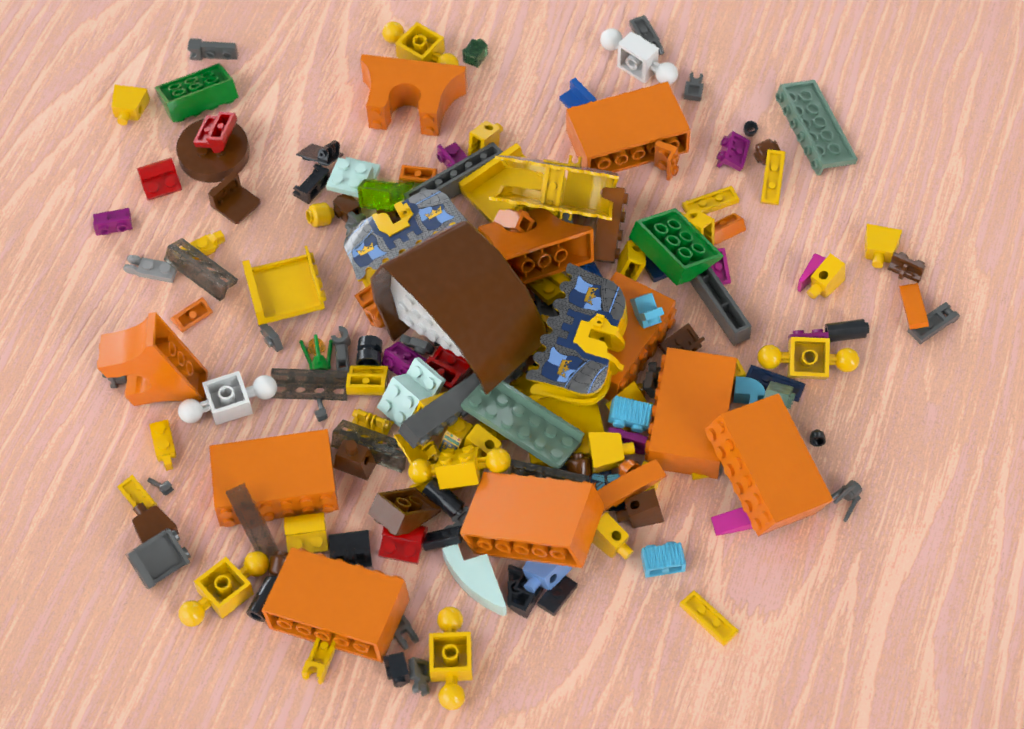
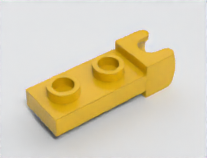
M317 637L310 655L303 666L302 677L304 680H308L312 673H317L318 683L322 684L336 650V642L333 640L329 647L325 641L320 644L321 639Z

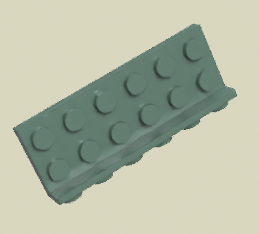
M808 80L780 84L776 93V101L780 104L783 114L788 119L790 127L793 129L797 141L800 142L804 154L809 159L816 175H821L825 168L856 164L858 159L816 81Z
M504 381L499 383L488 394L484 393L481 384H479L461 403L464 411L556 471L581 446L585 435L584 432Z

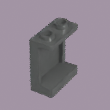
M166 528L125 554L146 589L152 588L160 580L184 565L191 563L188 559L191 556L185 547L181 548L178 543L180 538L175 530L171 531L170 528Z

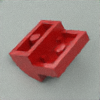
M219 111L217 116L206 115L193 141L195 147L211 148L214 153L222 152L237 123L235 112Z
M171 157L136 168L148 201L182 190Z
M441 345L432 357L429 356L425 362L446 380L443 387L449 390L462 382L471 370L465 358L455 355L453 351L444 349Z
M420 525L410 533L399 536L390 534L388 529L383 527V537L378 556L418 565L428 527Z

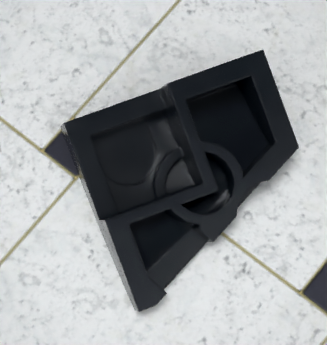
M509 564L507 605L515 613L528 618L544 588L539 586L534 593L528 592L524 588L528 580L524 575L523 569Z

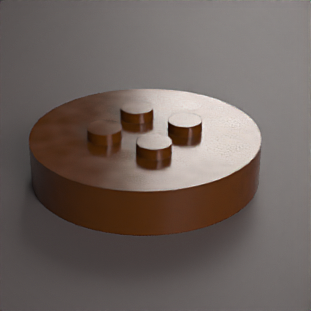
M204 119L198 120L189 125L181 133L177 141L176 151L182 170L189 177L206 183L221 182L225 176H228L233 171L238 174L247 164L250 155L247 135L243 128L236 123L224 150L214 153L211 148L195 147L193 143Z

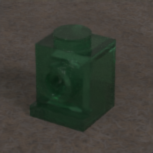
M472 39L467 47L462 50L463 62L479 68L488 54V44L482 39Z

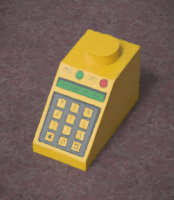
M459 417L445 431L438 450L442 452L448 448H453L454 450L462 449L465 438L473 429V425Z

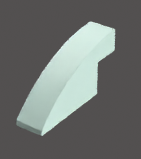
M458 544L442 548L444 561L460 587L485 608L501 616L507 615L506 604L488 555L484 554L463 560Z

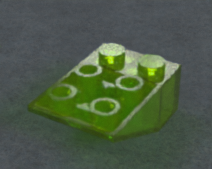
M384 178L364 179L357 187L359 206L370 210L394 211V204L403 200V194L410 191L414 182Z

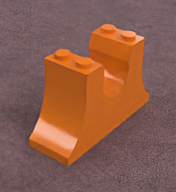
M366 54L361 55L363 82L370 89L366 104L369 128L387 130L391 123L392 114L396 109L403 106H413L419 109L421 134L439 136L442 120L447 109L455 100L467 93L466 66Z
M543 208L527 211L529 217L535 220L532 230L527 232H510L496 222L478 226V231L503 255L524 284L564 272L569 263L579 267L594 262L593 228L563 221Z
M156 312L149 313L142 323L132 328L101 335L97 368L106 378L126 375L127 384L124 394L126 399L134 406L162 401L183 402L186 399H195L202 402L206 400L202 382L207 381L208 370Z

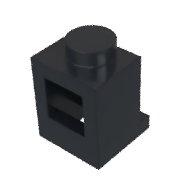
M404 652L383 656L388 680H393L394 687H402L406 683H410Z

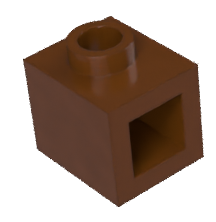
M342 194L333 200L335 216L341 218L345 223L348 221L349 212L353 211L356 215L362 213L361 204L353 196Z

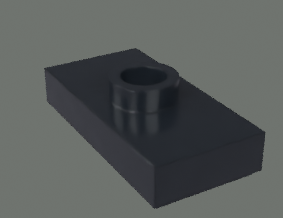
M463 525L426 533L422 545L424 550L445 548L462 543L463 537L460 531Z
M567 576L563 577L551 590L545 592L537 602V606L555 616L578 587V583Z

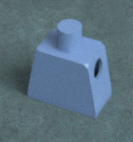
M526 561L523 572L528 581L524 588L530 593H534L539 586L551 590L571 571L572 567Z

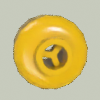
M326 202L312 204L306 210L307 222L315 228L330 225L332 218H334V210Z

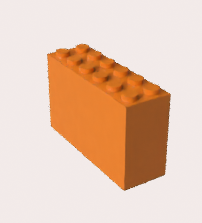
M668 82L658 83L646 88H640L566 109V132L577 158L579 156L582 157V167L618 172L654 162L655 144L658 140L678 147V155L689 152L691 129Z
M618 272L614 273L610 281H613L622 290L626 301L628 323L623 335L626 343L624 349L620 352L612 350L607 352L624 365L622 372L618 371L617 374L611 377L609 390L604 397L608 401L614 398L631 382L635 381L636 383L638 373L644 371L648 363L647 360L655 355L657 346L665 340L668 329L671 330L676 322L674 316L677 311L675 309L676 300ZM652 293L656 306L663 308L664 315L660 316L661 323L642 328L634 314L630 299Z
M667 347V352L662 354L661 371H659L658 387L655 391V404L652 408V420L649 424V436L645 446V460L651 462L656 459L664 471L688 475L695 473L718 479L721 461L717 458L715 449L706 436L705 428L720 414L728 412L730 409L737 358Z
M779 393L720 414L705 428L706 436L711 441L715 454L720 459L724 472L729 477L733 490L738 495L742 508L747 513L751 526L758 536L814 515L833 501Z
M328 429L209 446L214 508L220 527H232L243 523L252 524L257 521H273L278 518L304 514L331 513L334 510H339Z
M483 472L460 534L474 554H487L493 557L583 568L605 505L593 483L587 481L574 482L569 479L556 480L550 477L538 478L532 475L520 476L514 473Z
M291 547L262 608V612L269 629L311 642H315L318 637L321 639L320 644L325 641L329 647L334 640L336 642L335 649L383 663V656L387 654L410 598L405 580L400 576H389L382 571H372L359 564L352 565L342 559L334 560L321 553L314 554L304 548L297 549Z

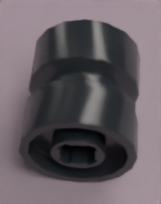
M366 335L358 339L356 365L381 366L383 343L380 338Z

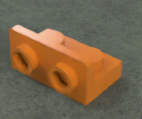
M658 140L655 144L654 166L660 170H666V180L670 181L672 176H676L679 170V166H677L680 157L678 155V147Z

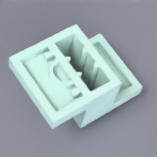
M349 157L345 159L338 158L326 184V189L361 198L362 195L369 197L381 170L380 165Z
M420 357L414 358L406 374L392 377L377 408L397 426L401 427L403 421L415 414L419 401L439 394L446 380Z

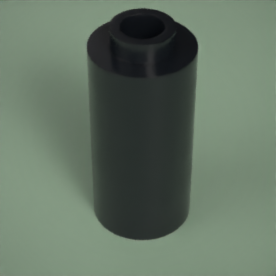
M864 319L825 324V332H829L830 342L866 338L869 333V324Z
M434 477L423 489L422 493L441 507L451 518L463 512L465 503L449 489H440L437 478Z
M276 576L266 577L246 612L252 619L259 622L266 620L262 608L277 579Z

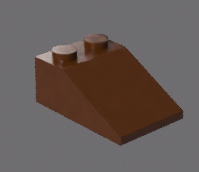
M412 487L377 493L368 514L377 523L386 527L390 534L399 536L410 533L439 514L442 508L417 488Z

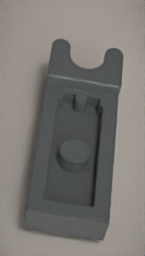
M189 39L187 50L191 52L190 60H202V58L237 60L238 58L236 43L204 42L202 39Z

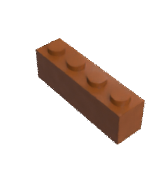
M604 187L601 196L613 202L612 221L601 218L597 220L594 240V261L615 264V260L619 259L620 248H617L618 241H622L623 230H620L621 223L625 222L626 217L623 207L624 204L627 205L629 194L626 193L625 188Z

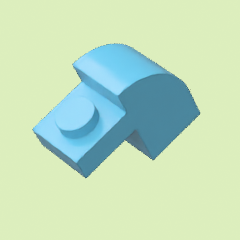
M652 293L630 299L634 314L642 328L662 322L660 316L664 315L663 308L656 306Z
M736 376L733 403L750 404L764 399L765 389L760 382L753 378Z

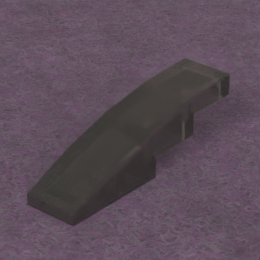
M243 483L226 491L230 503L255 551L265 553L268 559H270L271 555L276 554V551H279L246 484Z

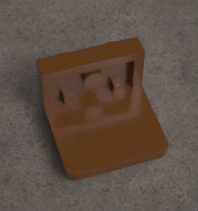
M234 171L225 176L208 193L211 207L234 224H239L261 204L258 197L241 186L239 175Z

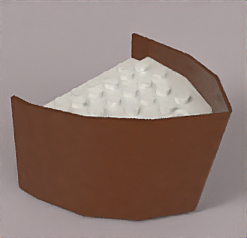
M461 221L441 229L380 265L370 278L373 300L391 340L396 341L411 328L419 335L428 337L430 341L437 342L444 349H449L455 355L462 356L479 379L485 394L491 392L542 346L540 337L548 334L544 321L527 287L503 255L468 221Z

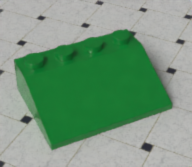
M220 63L154 87L173 123L182 122L189 116H198L205 110L216 109L221 104H229L239 98L233 78Z
M676 208L636 220L629 236L636 246L676 286L691 281L724 256Z

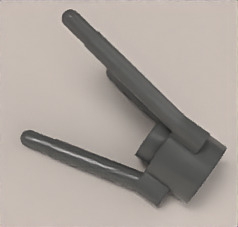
M853 480L849 481L846 486L843 485L837 492L831 495L833 499L836 498L834 500L835 504L843 498L847 501L852 500L843 519L844 522H847L855 505L861 499L859 494L862 492V487Z

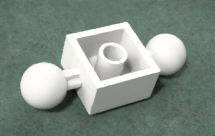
M614 28L606 29L602 33L600 38L602 46L609 51L618 49L617 67L644 84L654 74L660 83L668 82L670 85L676 81L678 77L676 66L669 62L662 64L658 62L659 48L655 44L646 41L632 31L624 38Z
M239 371L205 381L202 384L207 400L202 402L195 399L184 400L179 405L178 415L186 423H195L201 419L204 412L211 411L216 425L251 415L253 412L249 398L255 396L263 400L272 398L277 392V383L271 376L262 375L255 379L252 386L245 388Z

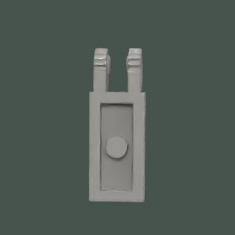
M129 255L127 257V261L135 265L125 264L123 267L125 272L137 275L138 277L173 283L178 271L177 264L140 258L137 255Z

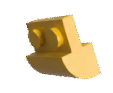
M561 272L527 283L526 286L549 306L556 299H564L566 297V294L560 290V284L571 280Z
M350 365L346 380V394L383 396L387 388L388 366Z
M324 512L284 517L288 553L291 547L297 549L304 548L310 553L329 551Z

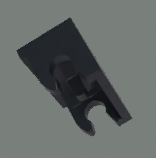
M319 164L313 166L315 169L300 187L295 185L293 188V196L307 204H310L321 192L330 177L329 169Z

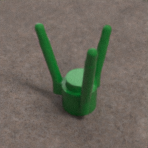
M315 334L316 356L312 361L304 342L300 340L299 342L308 361L310 371L316 375L326 374L328 369H331L330 361L333 341L329 340L327 358H325L323 355H320L318 336Z

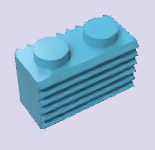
M616 395L611 401L608 422L613 423L612 425L617 428H624L625 426L632 428L631 430L637 433L646 432L649 428L653 404Z
M671 541L662 546L648 545L641 549V560L645 578L685 572L686 570L685 557L680 542Z

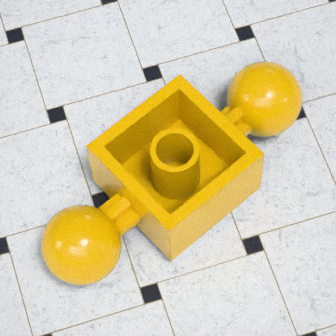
M395 21L388 22L383 27V38L388 43L395 44L396 57L459 65L455 55L444 53V37L424 25L416 22L406 33H404L403 26Z
M791 337L788 340V352H781L774 345H765L757 354L758 362L763 368L774 369L780 363H788L787 377L826 380L829 377V365H836L840 371L847 373L854 371L860 361L858 353L851 348H843L837 354H830V338Z
M465 446L457 450L448 448L440 453L437 463L431 464L426 459L414 460L409 465L408 475L417 484L427 483L432 476L436 475L440 489L478 485L484 469L488 468L493 473H503L510 467L511 457L502 448L490 450L485 457L481 456L479 446Z
M261 551L250 552L244 559L243 567L239 570L227 557H224L194 580L196 590L202 596V599L198 602L191 600L183 603L178 613L180 621L188 627H195L204 620L205 611L210 607L221 619L226 617L254 595L252 585L247 578L250 576L259 577L268 571L269 559L267 555Z
M448 606L443 608L437 616V624L444 633H429V669L431 682H445V685L438 694L440 704L447 710H456L465 701V692L458 685V681L473 680L471 632H457L463 624V615L460 610Z

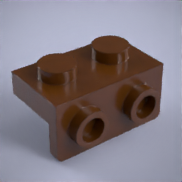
M688 323L661 342L658 347L664 354L667 352V347L697 351L702 347L701 342L705 338H699Z

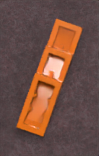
M655 459L597 490L605 505L603 512L613 505L615 507L618 506L626 498L644 492L665 478L667 475L658 461Z

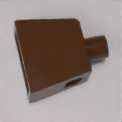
M344 439L335 455V469L367 481L376 466L370 449L357 444L354 440Z
M654 488L626 498L624 500L626 509L615 511L618 523L630 520L632 528L664 522Z
M139 503L133 508L137 516L132 519V523L141 544L166 528H170L171 531L175 530L179 534L176 524L158 506L155 505L147 509L144 503Z

